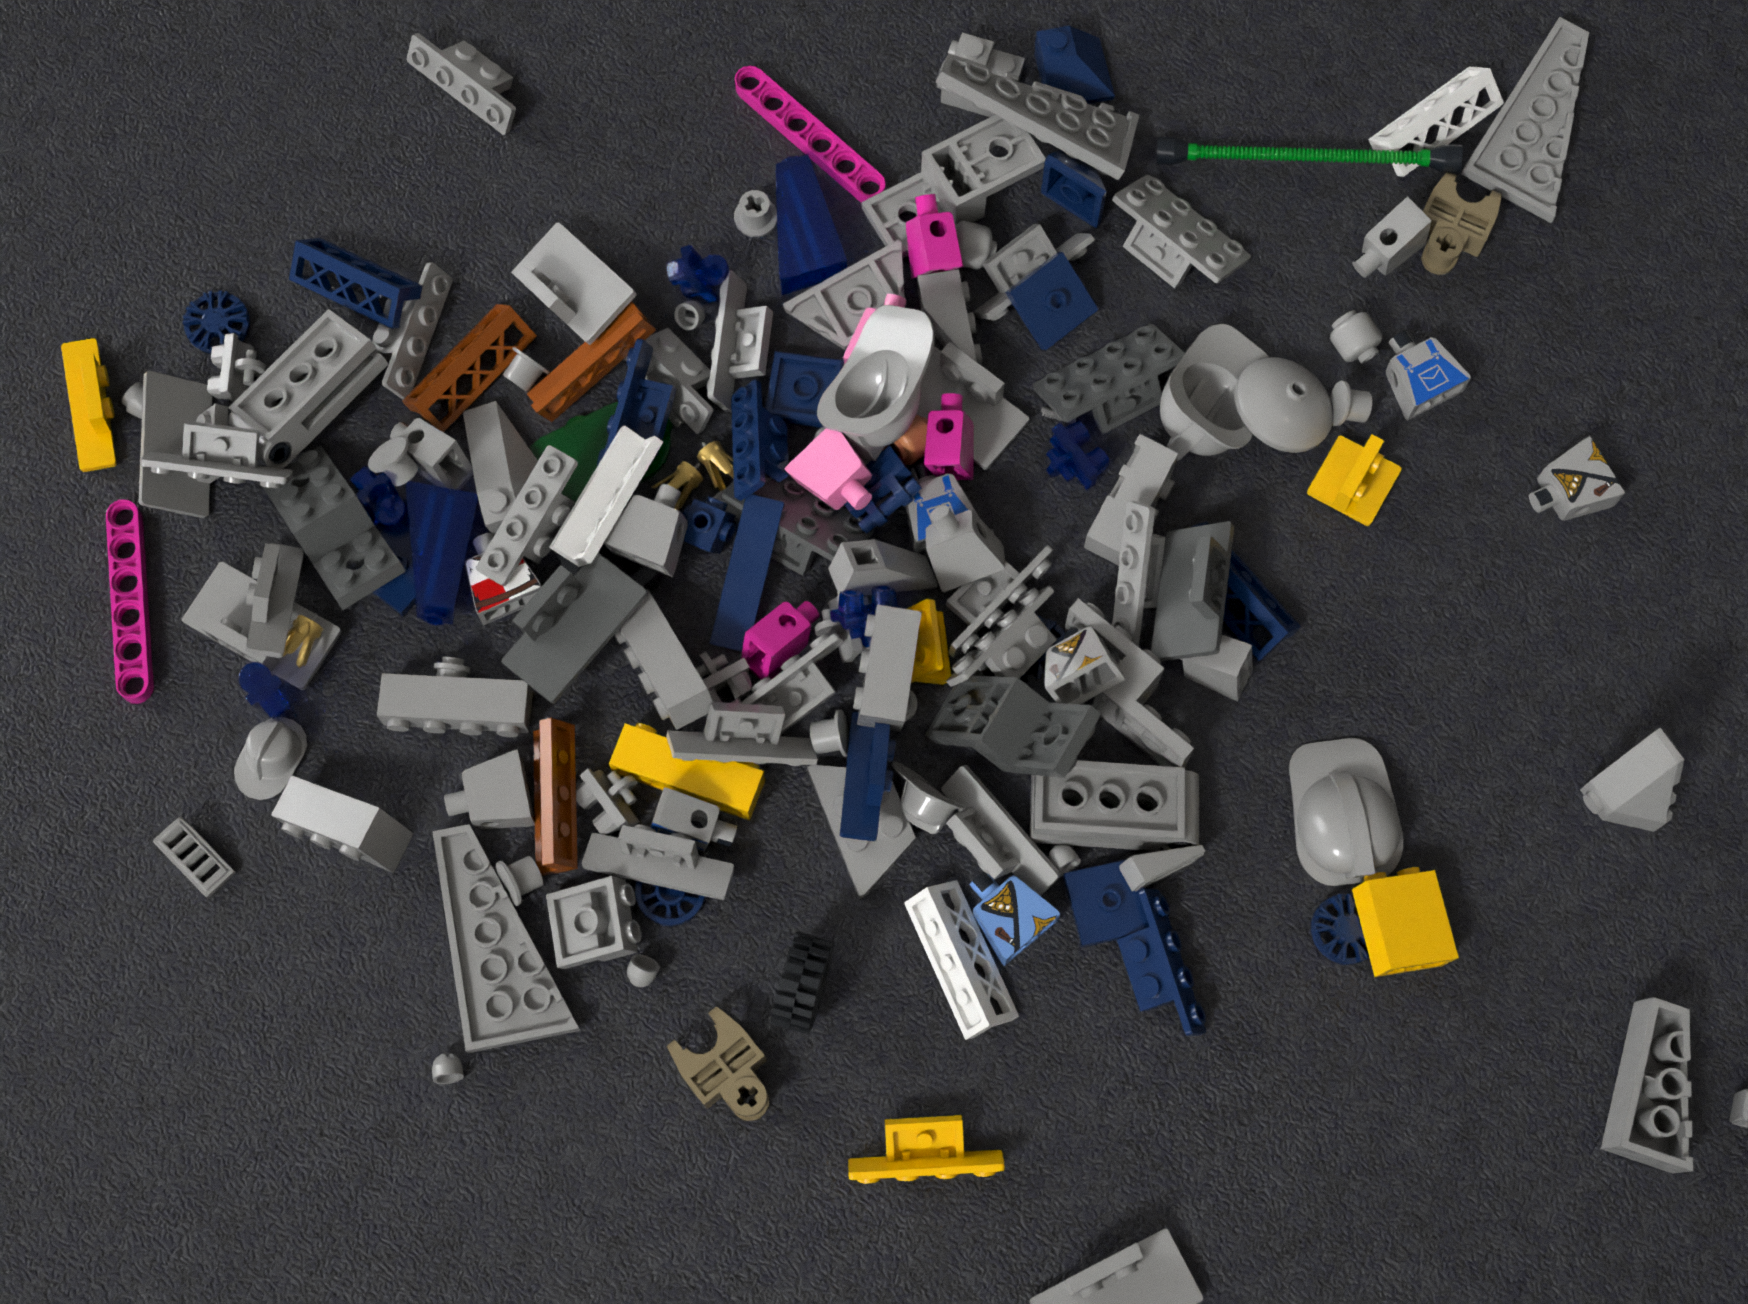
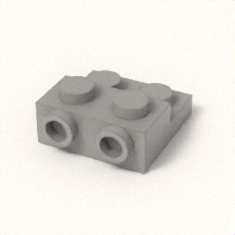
M963 32L959 42L952 40L948 51L949 54L986 65L992 74L1004 77L1006 72L1017 75L1020 80L1025 66V58L995 50L993 41ZM937 83V88L941 89V103L988 117L996 115L988 110L978 108L973 102L958 94L950 93Z
M609 876L546 894L557 968L567 969L596 960L605 962L637 953L636 943L641 941V929L637 921L632 920L630 906L635 904V893L632 886L628 883L626 884L625 879Z

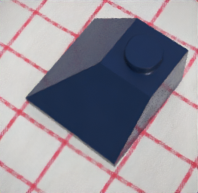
M1072 26L1037 31L1034 55L1042 84L1080 95L1086 100L1087 104L1114 99L1115 95L1100 38Z
M1061 149L1049 154L1045 159L1041 194L1097 229L1101 223L1106 189L1098 171L1079 159L1069 157Z

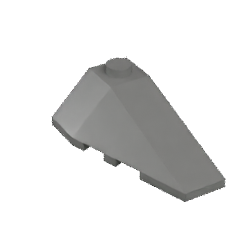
M496 401L463 412L476 492L485 526L493 535L497 532L538 462Z
M1659 728L1580 789L1583 793L1584 803L1592 813L1598 814L1603 821L1655 832L1672 819L1673 813L1669 810V806L1676 801V795L1672 790L1673 786L1680 782L1684 758L1663 730Z

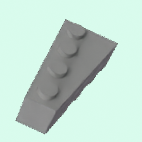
M1655 997L1634 1002L1602 1140V1150L1672 1174L1693 1172V1157H1689V1138L1692 1137V1121H1689L1688 1097H1692L1691 1081H1688L1687 1061L1691 1060L1690 1009Z

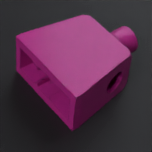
M936 194L915 197L918 216L906 222L911 279L918 278V275L951 271L962 267V258L952 213H938Z
M942 394L941 411H930L928 413L924 465L935 477L950 473L954 475L956 480H973L974 425L966 412L962 411L963 396L960 394Z
M804 601L797 609L789 602H783L745 632L741 659L745 658L749 665V670L760 680L768 676L771 680L782 671L781 666L793 656L798 655L807 646L811 624L820 617L818 610L808 601Z

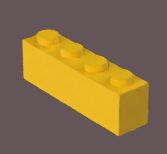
M636 723L635 727L624 724L609 762L611 771L616 770L622 777L632 775L637 782L660 790L666 787L716 805L720 807V811L750 821L765 782L764 771L759 770L760 766L758 764L736 761L723 763L716 760L698 759L685 761L673 758L667 738L656 734L657 731L654 728L642 723Z

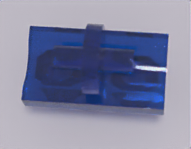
M691 245L681 247L682 258L666 263L669 281L673 285L680 284L682 294L687 299L701 295L708 303L717 301V294L712 290L711 285H718L727 278L729 273L727 261L722 256L716 254L709 255L703 259Z
M1081 421L1065 428L1059 423L1051 430L1054 435L1051 437L1050 443L1054 448L1046 454L1052 462L1046 472L1051 478L1061 474L1067 482L1076 476L1085 489L1088 490L1096 484L1097 476L1108 467L1109 457L1100 447L1095 448L1086 455L1084 454L1080 446L1089 441L1090 435Z
M365 466L351 477L352 484L359 490L355 495L375 525L379 522L384 525H395L401 522L406 513V506L391 479L384 472L376 476L368 466Z
M889 585L871 588L872 604L864 605L863 593L861 591H840L838 609L830 610L831 621L840 622L845 630L850 629V637L852 639L861 638L863 645L870 647L871 637L864 636L867 615H875L877 604L901 608L897 605L895 589Z
M252 662L241 669L239 683L249 693L245 698L251 706L257 708L261 705L272 719H275L291 707L280 692L286 686L277 675L272 677L270 670L265 665Z

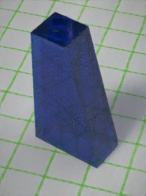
M809 155L800 157L790 156L777 163L776 197L779 282L781 293L785 295L815 286L847 268V258Z
M408 481L406 484V510L417 618L423 619L432 625H443L444 623L453 625L466 567L465 561L468 558L478 512V496L475 493Z

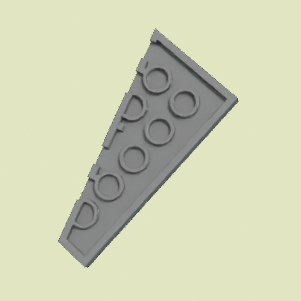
M1561 17L1558 18L1461 175L1481 186L1501 193L1503 198L1549 223L1553 222L1556 214V202L1561 187L1562 170L1566 160L1574 118L1573 111L1579 91L1578 84L1589 37L1588 31Z
M948 53L942 63L936 83L942 85L950 93L958 94L970 100L978 108L996 114L1008 124L1020 127L1033 134L1041 142L1049 143L1061 149L1069 157L1087 163L1099 173L1109 175L1116 180L1120 179L1127 165L1139 114L1129 111L1127 116L1113 112V106L1105 103L1095 107L1087 104L1086 100L1080 95L1036 81L1032 86L1018 82L1019 78L1017 75L1006 72L1004 77L992 74L986 65Z
M470 824L432 831L465 1051L472 1053L581 1031Z

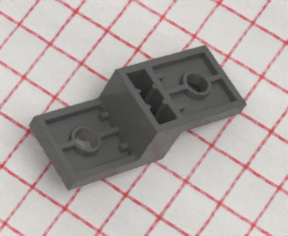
M321 445L314 450L303 453L299 459L284 467V469L293 470V478L287 484H282L280 488L263 487L342 610L406 572L373 524L353 490Z
M971 675L966 681L953 686L924 736L934 744L972 747L1004 772L1065 778L1075 767L1077 756L1083 745L1093 735L1095 724L1101 713L1091 705L1049 703L1017 677Z

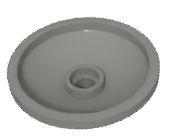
M1278 357L1262 358L1247 366L1237 380L1235 403L1238 413L1250 432L1263 443L1284 452L1299 453L1315 448L1329 434L1333 424V410L1330 397L1319 379L1300 364Z

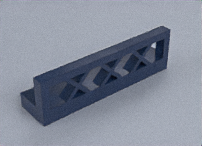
M324 239L296 240L289 280L391 329L399 328L404 301L421 298L422 285ZM305 259L310 261L315 273L311 278L302 275ZM331 272L336 274L341 286L336 290L332 289L326 276ZM356 284L361 285L367 298L363 302L357 300L352 289ZM383 296L392 300L389 316L383 313L378 301Z
M1206 521L1191 527L1209 525V523ZM1232 550L1223 621L1242 642L1252 645V654L1260 661L1282 640L1292 637L1301 626ZM1229 598H1239L1245 604V618H1235L1229 611ZM1253 625H1264L1273 636L1263 648L1253 638Z

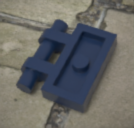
M890 445L880 453L876 461L871 460L866 464L872 474L871 479L864 485L865 489L872 495L868 505L861 510H856L848 501L844 504L856 519L865 512L868 513L866 517L858 522L866 534L876 526L881 528L889 521L888 516L902 505L904 507L909 505L913 501L912 497L922 489L914 477L905 485L901 484L912 473ZM892 491L893 494L888 499H886L879 506L876 504L885 495Z

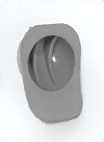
M883 305L877 308L864 325L847 362L825 390L819 401L817 416L822 426L829 430L844 433L861 458L876 461L885 446L894 443L906 433L917 414L921 398V380L935 342L933 324L924 312L893 305Z
M1217 324L1201 332L1181 358L1163 389L1160 400V417L1166 432L1171 436L1166 447L1178 453L1177 461L1189 451L1197 455L1212 456L1229 449H1239L1244 447L1252 438V433L1242 421L1236 408L1235 386L1240 374L1247 366L1256 360L1268 358L1269 356L1230 325Z
M1357 738L1308 743L1299 747L1291 757L1289 776L1293 802L1296 851L1305 871L1314 880L1330 886L1364 882L1363 877L1377 872H1386V876H1388L1400 861L1403 851V832L1390 781L1379 752L1371 744Z

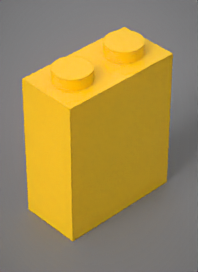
M1411 867L1398 871V876L1387 877L1386 872H1377L1363 877L1364 882L1352 889L1374 977L1441 967L1459 958L1435 870L1420 872L1419 867Z

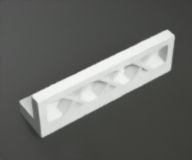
M1469 66L1369 138L1372 149L1376 151L1381 150V152L1382 150H1385V152L1387 150L1390 152L1394 150L1395 152L1396 150L1399 151L1407 143L1414 144L1413 151L1418 152L1423 147L1425 149H1433L1451 143L1504 104L1491 69ZM1486 88L1491 101L1482 107L1475 106L1479 91ZM1458 106L1464 107L1462 121L1456 126L1451 125L1450 122L1454 109ZM1432 125L1440 126L1436 141L1432 144L1424 143L1428 128ZM1399 162L1398 164H1392L1396 175L1399 177H1404L1419 166L1417 163L1415 165L1412 163L1410 165L1408 163L1399 164Z
M621 427L549 548L578 567L592 563L663 441L656 436L645 440L628 427Z
M955 880L926 887L904 902L965 1040L974 1038L993 1026L1018 1018L1019 1014L958 881ZM949 893L955 906L954 911L946 906L941 894ZM959 928L967 933L970 939L969 944L961 939L958 932ZM975 962L982 966L985 972V979L977 974L974 967ZM990 997L998 1001L1003 1014H995L990 1003Z

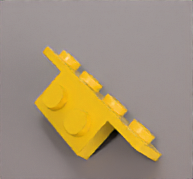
M95 338L63 343L61 350L79 467L82 472L115 467L117 461L110 418H114L115 415L111 398L106 397L105 387L110 385L105 365L101 366L98 342Z
M962 1115L885 1119L886 1156L848 1159L849 1179L857 1180L864 1184L878 1182L880 1178L913 1181L918 1179L919 1176L931 1175L939 1179H951L958 1174L973 1173L979 1177H988L996 1174V1172L1005 1170L1002 1150L964 1152Z

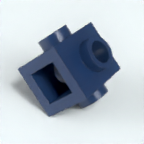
M708 496L706 501L694 498L693 503L689 504L683 512L684 517L688 521L684 541L705 551L720 554L725 542L728 543L735 532L736 523H734L736 514L726 511L728 504L716 498Z

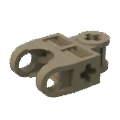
M1446 172L1434 187L1423 210L1432 220L1428 234L1430 238L1421 256L1422 264L1429 272L1437 275L1449 273L1454 268L1462 251L1476 257L1479 256L1498 216L1501 193L1492 190L1489 196L1486 195L1479 202H1467L1457 193V182H1454L1457 175Z
M715 1007L708 1012L716 1024L714 1027L717 1031V1042L713 1049L704 1054H696L687 1048L683 1050L675 1039L667 1045V1048L682 1078L706 1109L723 1098L740 1119L745 1121L758 1120L768 1110L769 1097L764 1085L753 1072L767 1062L766 1057L737 1022L721 1009ZM746 1091L750 1095L757 1092L754 1097L756 1104L752 1107L747 1103L740 1106L743 1103L741 1095Z

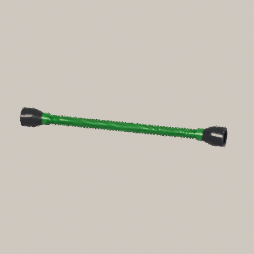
M1158 137L1156 165H1175L1187 160H1196L1199 157L1201 159L1204 157L1205 159H1208V157L1209 159L1213 157L1217 159L1218 157V159L1227 158L1228 160L1230 158L1232 160L1235 158L1236 160L1239 158L1240 160H1243V158L1245 160L1248 158L1252 160L1253 158V160L1262 159L1263 161L1265 159L1267 161L1270 159L1271 161H1274V159L1275 161H1283V159L1287 161L1288 159V161L1297 160L1298 162L1300 160L1302 162L1305 160L1306 162H1309V160L1311 162L1314 160L1315 162H1318V160L1319 162H1327L1328 160V162L1332 161L1334 163L1336 161L1338 163L1340 161L1342 163L1345 161L1346 163H1349V161L1350 163H1358V161L1359 163L1372 162L1373 164L1376 162L1377 164L1380 162L1382 164H1389V162L1390 164H1398L1399 162V164L1408 163L1409 165L1417 163L1420 167H1430L1444 173H1460L1463 148L1462 145H1441L1433 149L1413 151V153L1412 151L1403 152L1402 150L1400 152L1398 150L1395 152L1394 150H1391V152L1389 150L1386 152L1382 150L1381 152V150L1368 151L1367 149L1364 151L1363 149H1360V151L1358 149L1355 151L1354 149H1351V151L1350 149H1342L1341 151V149L1332 150L1331 148L1329 150L1327 148L1324 150L1323 148L1320 150L1318 148H1311V150L1310 148H1307V150L1302 148L1301 150V148L1292 149V147L1289 149L1287 147L1285 149L1283 147L1280 149L1279 147H1276V149L1275 147L1271 149L1267 147L1266 149V147L1257 148L1256 146L1254 148L1252 146L1249 148L1248 146L1245 148L1244 146H1241V148L1239 146L1236 148L1235 146H1232V148L1228 146L1226 148V146L1218 147L1217 145L1214 147L1213 145L1210 147L1208 145L1205 147L1201 145L1200 147L1197 143H1187L1175 137Z

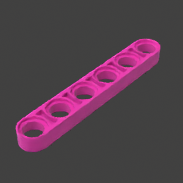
M745 66L738 70L735 75V88L739 97L859 202L862 203L885 191V179L874 167L761 69L755 66ZM753 77L759 81V85L754 89H745L742 87L741 82L745 78ZM770 98H778L783 102L782 107L778 110H769L764 104ZM799 118L803 119L807 126L801 131H794L790 129L788 124L793 119ZM824 139L830 142L831 147L825 152H818L814 150L812 145L815 141ZM848 160L854 163L855 169L850 173H842L836 168L837 164ZM872 181L877 183L880 189L875 194H866L861 190V186L865 182Z
M121 499L113 502L106 512L115 684L117 692L126 701L132 704H139L150 698L154 688L144 525L142 513L136 505L129 500ZM125 509L133 511L134 515L130 523L126 525L116 524V516L120 511ZM127 542L135 544V552L131 557L126 559L118 557V549L122 544ZM127 576L137 577L138 582L135 589L129 592L120 591L119 586L123 578ZM127 610H138L140 617L134 625L125 626L122 624V616ZM129 644H141L142 651L139 657L133 660L124 658V650ZM131 678H143L144 687L139 693H126V684Z

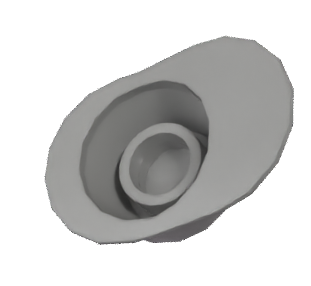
M284 717L270 718L256 725L249 732L246 744L234 768L235 782L242 793L249 798L265 800L275 797L285 789L307 748V736L298 723Z
M896 761L891 763L892 767L906 780L901 798V807L906 819L913 825L930 834H937L956 809H967L962 804L942 794L910 768Z

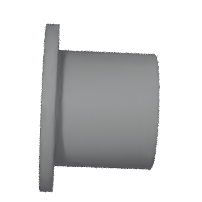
M751 190L742 195L734 212V222L737 229L744 235L762 237L769 234L775 228L778 222V212L775 205L764 192Z
M513 347L512 350L517 355L507 367L503 376L528 393L543 372L547 375L550 372L516 347Z
M1339 381L1335 384L1330 395L1333 410L1332 425L1340 426L1345 420L1365 423L1372 410V396L1370 392L1350 389L1346 381Z
M395 437L386 441L376 449L368 462V467L372 472H382L394 486H401L411 480L417 473L419 466L407 452L409 444L403 437Z
M842 710L835 711L834 718L811 722L810 737L816 754L841 751L842 755L847 757L850 730L847 718Z
M530 856L508 866L503 861L496 863L497 875L515 906L521 904L522 895L543 886V879L539 868Z

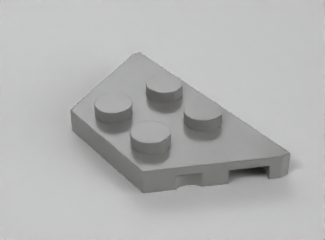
M899 239L783 303L784 310L837 346L846 350L866 308L877 309L883 306L887 294H895L905 298L902 243Z
M807 766V771L859 899L864 898L874 884L892 868L894 862L916 841L910 822L902 811L901 801L893 781L890 793L883 792L877 840L866 841L842 838L840 836L846 767Z

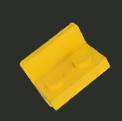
M1371 434L1364 447L1344 436H1338L1308 488L1307 494L1365 526H1370L1397 479L1401 467L1383 458L1384 455L1378 453L1384 440Z
M925 599L907 608L922 612L911 683L916 681L943 685L947 683L946 680L951 676L943 612L936 611L935 600Z

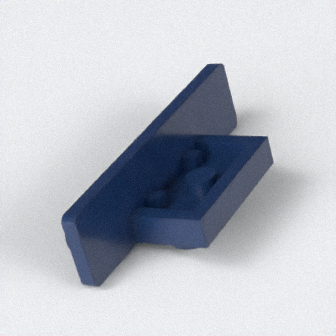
M637 338L635 346L630 348L628 352V370L625 380L621 381L617 390L618 405L615 415L613 414L608 421L607 433L609 436L606 447L599 453L597 466L619 429L623 426L628 427L645 440L653 436L663 440L677 389L673 385L645 379L653 347L644 339Z
M756 379L746 386L739 388L731 397L734 497L739 501H742L764 486L765 473L777 482L789 476L788 472L784 469L789 464L787 424L782 418L777 415L774 416L762 407L761 383Z
M853 712L850 723L840 836L842 838L876 841L883 792L890 793L892 786L893 770H886L887 761L893 762L896 740L889 739L890 724L875 722L874 728L857 725L859 712Z
M1143 889L1139 891V896L1150 927L1117 939L1140 1012H1146L1174 1001L1185 1035H1202L1206 1033L1204 1026L1206 1015L1201 1004L1196 1002L1192 990L1194 986L1193 976L1189 968L1183 963L1180 954L1182 950L1181 940L1177 932L1172 929L1168 918L1170 914L1169 904L1164 895L1160 894L1159 890Z

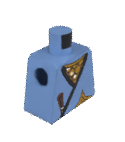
M982 872L970 883L971 888L982 899L973 908V916L1003 966H1006L1052 927L1060 917V913L1056 908L1014 875L999 885L991 875Z

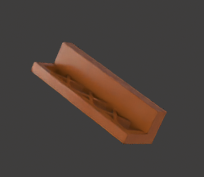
M631 301L592 344L589 345L584 342L527 393L534 402L531 405L536 413L553 422L628 355L630 348L635 346L637 338L646 340L656 331L655 327L637 305Z
M496 304L402 402L410 411L420 413L430 425L445 432L512 362L517 355L512 348L516 347L522 352L537 335L511 306ZM513 323L524 336L515 345H504V331ZM497 339V345H491ZM486 349L496 350V364L491 370H480V355ZM473 364V370H467ZM462 374H473L472 389L467 394H456V380ZM480 374H486V375L480 380ZM449 388V394H443ZM438 399H449L448 414L439 422L428 409ZM456 399H461L456 405Z
M555 718L540 720V730L533 731L535 863L539 868L541 876L578 869L575 725Z

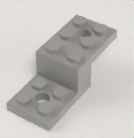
M994 115L922 151L920 173L863 201L862 210L885 247L898 239L902 243L903 259L909 256L906 223L899 219V215L905 211H911L917 215L915 197L936 194L938 213L951 212L955 226L962 220L975 222L985 215L986 197L1043 169L1046 158L1029 132L1020 127L1012 126L1003 118ZM995 146H1001L1007 149L1008 154L1004 157H995L990 153V149Z
M1078 598L1069 608L1064 628L1065 633L1073 628L1082 630L1086 627H1093L1125 676L1124 681L1096 695L1092 706L1101 713L1103 719L1160 766L1186 767L1194 750L1190 745V739L1179 729L1174 728L1171 730L1161 721V715L1154 708L1146 704L1142 706L1155 692L1161 679L1164 667L1161 666L1160 659L1150 650H1141L1132 642L1131 635L1122 627L1116 626L1114 628L1103 619L1104 614L1091 603L1085 604Z

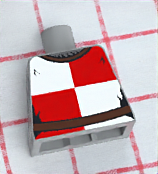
M492 533L482 534L473 540L478 555L465 561L475 610L483 625L523 609L541 588L540 582L523 558L506 586L496 583L476 570L478 562L494 537Z

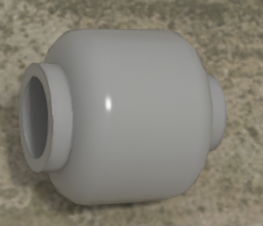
M966 220L957 223L955 229L963 267L978 270L983 267L982 263L996 253L997 241L992 240V231L985 225Z
M1352 310L1341 316L1331 325L1334 330L1330 334V340L1344 361L1353 362L1359 360L1363 364L1379 353L1376 347L1381 343L1383 335L1368 313H1357L1355 310Z

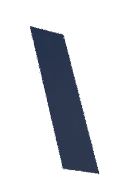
M753 494L745 498L709 644L742 652L745 632L754 626L784 502Z

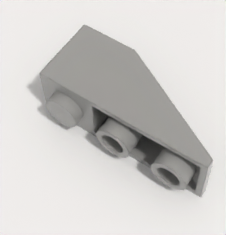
M959 269L918 275L917 293L920 309L930 318L934 327L935 337L944 347L950 342L978 364L982 365L980 345L973 344L972 334L976 333L973 312L967 313L965 304L970 302L969 287L967 281L961 282Z
M875 539L841 542L828 568L840 598L937 588L938 586L926 556Z

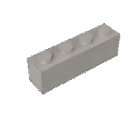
M647 589L648 596L614 636L619 645L626 642L628 648L624 649V653L632 668L635 669L640 666L643 673L639 674L638 677L647 694L655 692L657 698L653 700V703L662 720L669 717L675 729L678 730L708 714L710 704L713 701L699 673Z
M382 673L377 717L384 726H387V729L392 731L404 732L408 731L409 727H421L429 733H445L446 729H460V732L466 735H481L482 731H497L496 734L503 737H517L519 733H529L533 690L523 680Z

